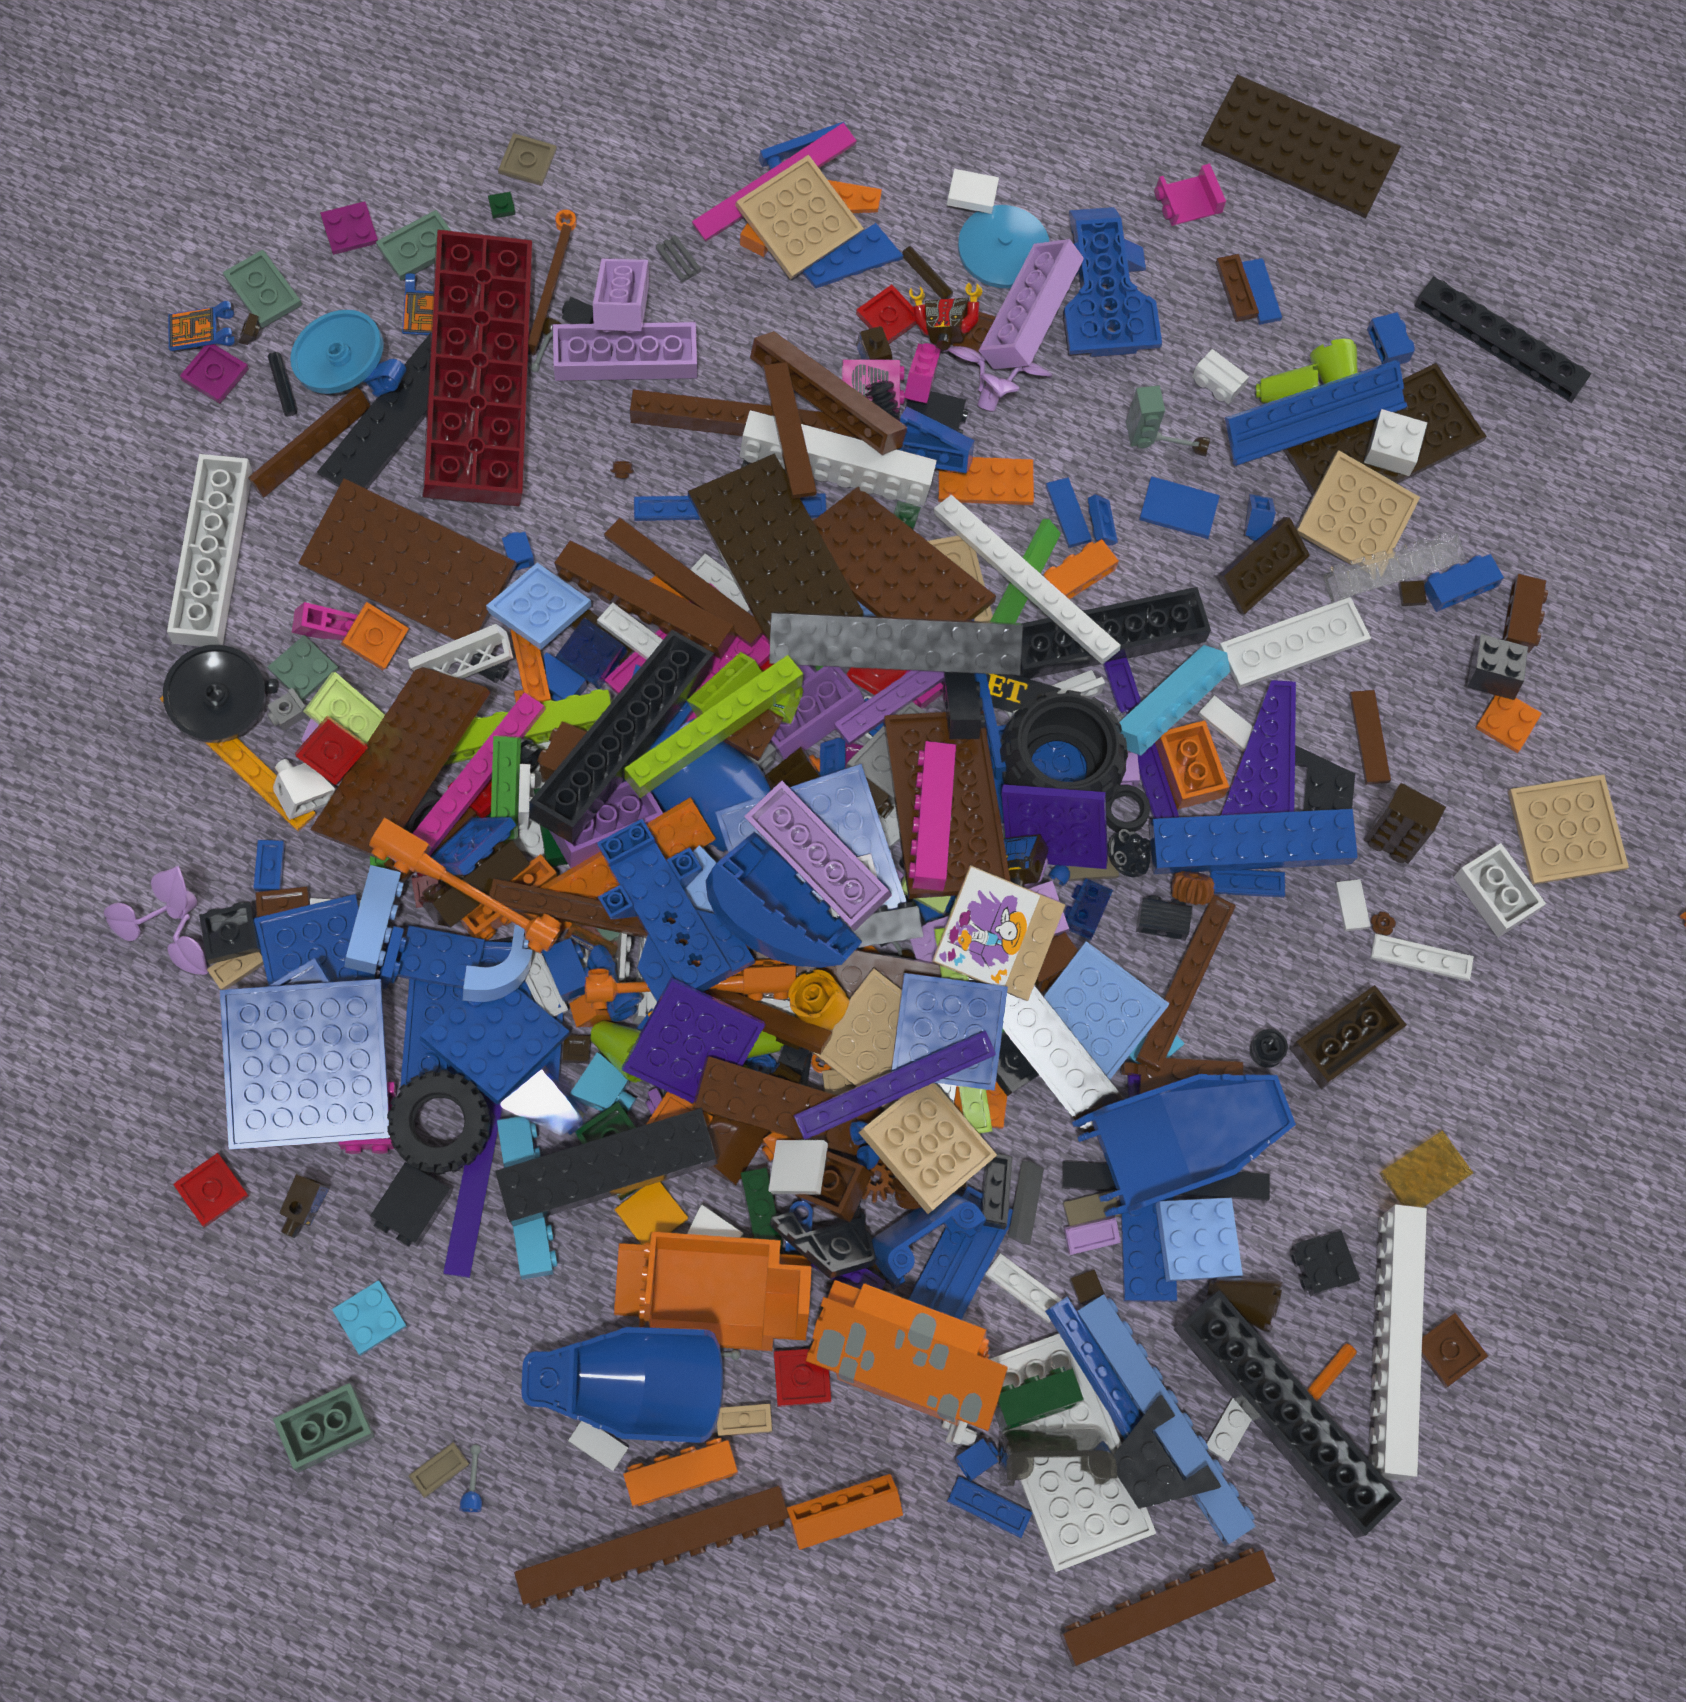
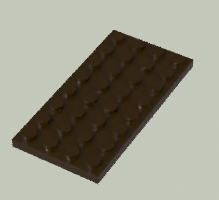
M1238 74L1201 143V146L1363 218L1367 217L1401 148L1398 144Z
M1434 363L1403 378L1404 389L1402 391L1407 407L1393 412L1427 422L1418 460L1410 476L1364 463L1377 418L1301 443L1283 451L1311 494L1314 495L1338 450L1398 484L1483 442L1487 436L1437 363Z
M775 453L688 491L691 503L769 646L772 612L863 616V610L800 498L792 499L787 475Z

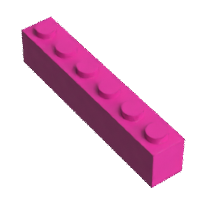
M926 741L924 751L919 750L918 765L922 766V773L917 772L916 788H920V795H915L914 810L919 811L918 817L913 819L912 832L917 833L916 840L912 839L910 855H915L914 863L910 862L909 878H913L912 888L944 890L947 875L956 744Z

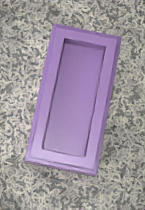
M1115 1216L1064 1227L1070 1255L1121 1243Z

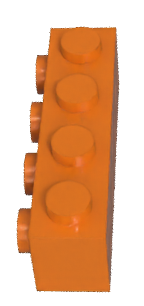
M540 854L529 862L530 865L509 882L539 888L556 878L557 873ZM483 904L477 906L461 919L462 926L471 937L484 939L485 941L492 938L496 933L495 930L500 926H506L512 922Z
M721 1438L706 1442L707 1447L699 1450L692 1446L681 1450L680 1456L670 1458L669 1455H664L653 1459L654 1464L644 1467L643 1463L628 1467V1472L623 1473L632 1507L636 1508L738 1475L729 1441L722 1442Z
M891 1474L787 1507L792 1532L799 1550L903 1516L898 1490Z

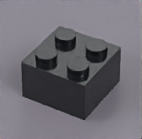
M1481 634L1472 651L1467 687L1515 700L1525 679L1528 647Z

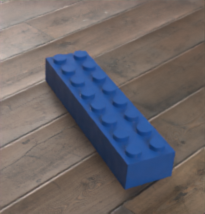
M1353 809L1153 819L1149 825L1153 874H1172L1181 871L1211 872L1349 865L1358 858Z

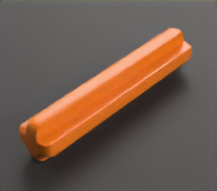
M1345 1344L1307 1389L1316 1401L1320 1399L1357 1354L1356 1349L1350 1344Z

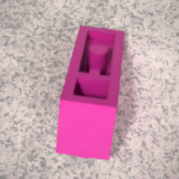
M304 602L294 611L292 633L312 638L343 640L357 615Z

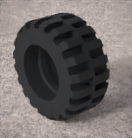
M441 1070L439 1073L428 1071L423 1076H414L409 1084H403L399 1088L400 1093L397 1097H393L391 1110L387 1113V1119L389 1120L387 1131L394 1149L408 1164L429 1174L431 1172L439 1175L450 1171L454 1173L461 1170L460 1168L465 1165L469 1166L474 1162L473 1159L483 1152V1146L485 1142H488L490 1136V1110L483 1095L471 1081L469 1082L457 1073L455 1075L449 1071ZM435 1098H446L455 1102L461 1108L464 1116V1127L461 1135L452 1144L444 1147H432L425 1144L419 1139L415 1131L414 1124L418 1110L426 1102Z

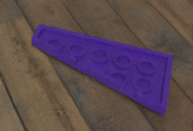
M1271 680L1221 815L1294 812L1296 682Z

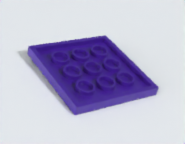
M1003 785L1002 803L1005 838L1041 834L1049 848L1046 857L1049 865L1107 869L1105 792Z
M671 977L622 1065V1071L693 1103L705 1058L709 1056L743 1066L762 1032L765 1022Z

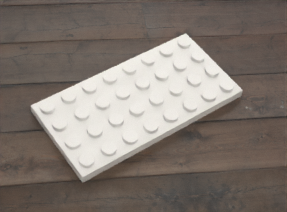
M1060 1334L989 1359L1008 1366L1003 1386L1013 1384L1014 1388L1021 1386L1020 1384L1024 1383L1023 1380L1039 1375L1040 1379L1046 1378L1049 1371L1056 1368L1064 1367L1065 1371L1073 1368L1084 1398L1075 1408L1001 1433L1054 1573L1156 1534L1147 1508L1138 1509L1108 1462L1121 1446L1120 1439L1109 1413Z

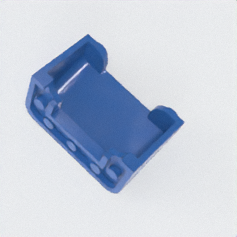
M953 1193L929 1214L922 1207L917 1208L872 1239L877 1258L875 1264L894 1290L905 1282L903 1276L909 1273L914 1266L915 1257L909 1248L941 1225L946 1227L950 1235L955 1232H962L968 1238H971L980 1232L986 1218L974 1203Z

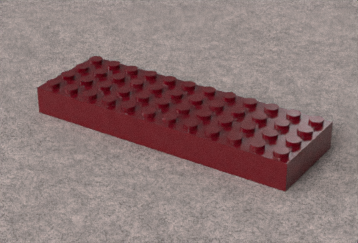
M437 230L422 497L520 506L523 492L532 240Z

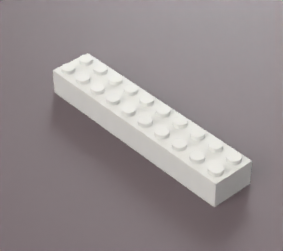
M1394 1205L1378 1221V1232L1382 1233V1243L1379 1242L1377 1246V1258L1381 1259V1269L1378 1268L1376 1272V1284H1380V1295L1377 1294L1375 1297V1310L1379 1311V1321L1374 1323V1336L1378 1337V1346L1374 1347L1372 1356L1373 1363H1377L1376 1374H1373L1371 1381L1372 1390H1376L1375 1401L1372 1400L1370 1415L1375 1417L1374 1428L1371 1427L1369 1433V1442L1373 1444V1455L1370 1454L1368 1460L1385 1480L1405 1482L1417 1477L1427 1208Z

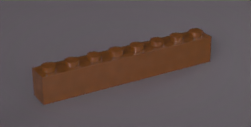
M775 331L754 338L750 359L761 367L763 365L787 362L794 391L880 454L884 455L902 447L907 426Z
M571 540L554 562L558 576L564 581H572L578 584L585 592L589 593L592 591L604 602H612L628 614L632 612L644 623L649 625L652 623L658 626L667 635L671 630L676 631L713 652L714 656L719 659L723 657L736 638L733 624Z
M1252 1547L1238 1553L1240 1559L1230 1563L1229 1558L1214 1563L1215 1570L1208 1573L1205 1572L1204 1568L1189 1574L1191 1580L1182 1584L1179 1579L1165 1584L1166 1590L1156 1594L1154 1589L1139 1595L1141 1601L1132 1605L1130 1600L1115 1605L1116 1611L1106 1615L1104 1610L1089 1616L1091 1622L1081 1626L1080 1622L1077 1621L1065 1626L1066 1633L1061 1634L1060 1637L1072 1667L1275 1582L1276 1579L1263 1549L1255 1552Z

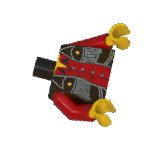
M970 283L966 285L965 291L970 295V301L969 298L925 300V304H922V300L925 297L923 289L920 287L921 293L915 297L913 296V289L910 288V297L916 304L914 306L916 324L924 335L929 336L931 343L936 344L937 348L948 350L951 343L964 341L966 333H969L977 324L979 316V302H977V298L982 295L980 285L976 284V291L971 293L972 285Z

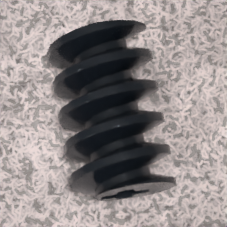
M880 381L864 386L871 388V391L867 392L865 396L873 397V403L894 418L900 415V410L893 409L898 405V401L892 399L896 396V392L889 390L894 386L892 381Z

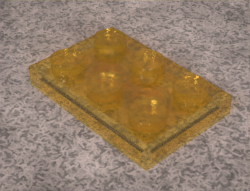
M1442 1130L1379 1174L1401 1205L1423 1208L1471 1176L1473 1171Z

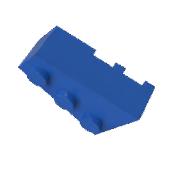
M906 407L900 417V422L907 426L903 445L898 450L937 460L935 468L967 473L972 464L975 440Z

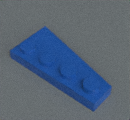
M875 223L802 273L816 289L843 280L845 277L863 273V271L879 268L893 261L903 260V255Z

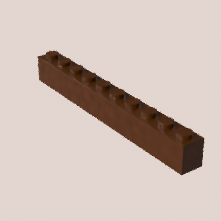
M633 389L630 405V423L743 436L750 410L773 416L770 405ZM798 409L800 421L803 425L861 440L824 412Z
M776 1486L515 1571L514 1574L523 1606L530 1605L532 1610L547 1605L546 1599L555 1596L557 1601L574 1596L573 1590L582 1587L584 1592L599 1588V1582L610 1579L611 1583L627 1578L626 1573L637 1570V1574L646 1573L653 1570L652 1564L663 1561L664 1566L680 1561V1555L690 1553V1556L694 1557L705 1553V1547L716 1544L717 1548L732 1544V1538L741 1535L743 1540L759 1535L758 1530L768 1527L769 1531L785 1526L784 1521L789 1520V1515L780 1486Z

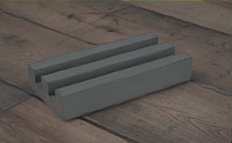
M676 235L671 236V240H664V244L661 245L659 243L656 245V250L681 283L701 272L700 266ZM673 244L677 247V249L680 251L683 257L693 268V271H691V269L688 267V265L685 263V261L682 259L679 253L672 246ZM667 248L686 272V275H683L664 249Z

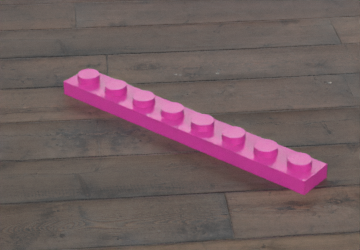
M525 692L413 832V835L431 846V850L428 853L429 856L492 778L493 736L521 737L522 739L546 710L543 704Z

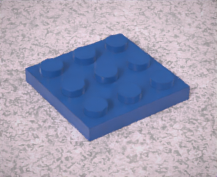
M511 817L472 818L436 851L431 858L453 875H467L475 869V864L480 859L487 857L493 852V847L498 842H502L510 836V831L516 824Z

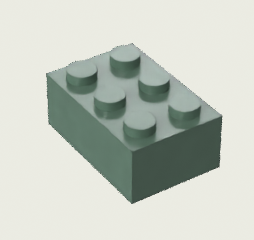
M350 1383L273 1418L293 1470L297 1473L375 1437L357 1393Z

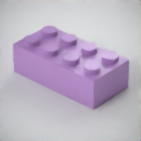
M601 259L593 300L594 330H601L603 332L618 330L628 333L642 331L649 289L648 260Z

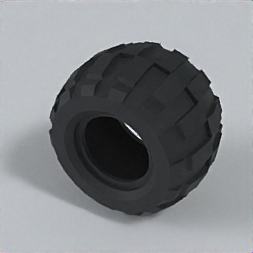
M1067 690L1066 693L1058 694L1057 691H1051L1041 694L1036 701L1034 699L1032 701L1029 700L1015 712L1014 717L1007 723L1002 734L1000 755L1001 762L1006 764V772H1002L1004 785L1105 792L1107 803L1118 791L1126 772L1128 750L1126 737L1124 738V735L1121 734V724L1113 712L1109 714L1105 710L1104 703L1095 697L1092 699L1083 697L1079 691ZM1061 741L1069 743L1076 747L1084 756L1087 764L1086 777L1084 780L1077 782H1062L1049 778L1034 765L1031 760L1033 754L1039 747L1049 742Z

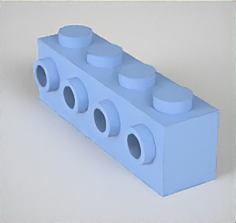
M370 865L344 967L375 974L377 965H383L386 951L381 950L383 942H389L392 928L387 927L389 919H395L398 905L393 903L395 896H401L404 885L403 882H399L401 872Z

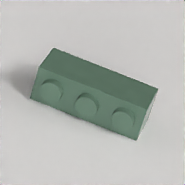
M1160 385L1136 388L1126 419L1131 447L1147 448L1155 442L1165 413Z

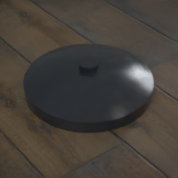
M205 645L185 653L172 665L163 685L164 707L175 727L186 736L207 743L229 741L247 732L259 719L266 700L264 679L257 665L242 651L226 645Z

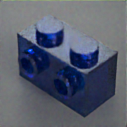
M1085 878L1082 886L1077 884L1071 897L1076 899L1073 907L1067 906L1064 913L1069 931L1092 940L1113 890Z

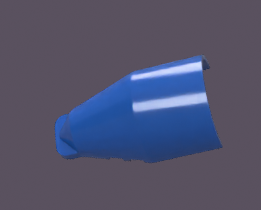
M693 718L692 720L686 722V723H685L684 725H682L677 731H679V730L682 729L684 726H686L687 724H689L690 722H692L695 718ZM722 741L650 792L663 813L691 797L716 839L709 844L717 847V850L724 852L728 850L715 812L765 796L771 789L765 774L755 761Z
M625 1327L553 1351L531 1352L526 1355L523 1361L521 1394L522 1399L528 1406L549 1408L575 1420L590 1424L594 1428L614 1434V1436L621 1439L702 1443L711 1437L718 1421L723 1391V1362L720 1345L715 1334L706 1329Z

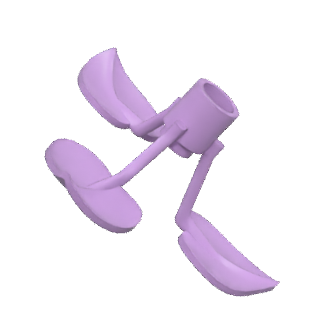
M953 346L943 351H950L962 359L979 364L980 386L978 391L981 394L977 405L988 411H995L999 398H1002L1006 393L1019 391L1020 387L1011 382L1019 371L1047 376L1048 378L1052 377V373L1031 362L1030 366L1015 367L1008 379L998 378L985 373L984 361L986 359L981 353L971 348Z
M179 866L159 872L151 880V887L155 896L160 901L166 902L164 907L140 919H135L133 909L126 904L114 903L105 908L104 916L108 925L119 937L127 941H133L139 937L140 928L137 924H141L165 911L174 919L181 918L182 920L173 936L174 942L169 944L167 948L169 956L173 963L184 971L199 975L208 973L205 956L198 943L186 936L179 938L186 921L190 918L188 913L197 906L196 897L191 892L186 891Z

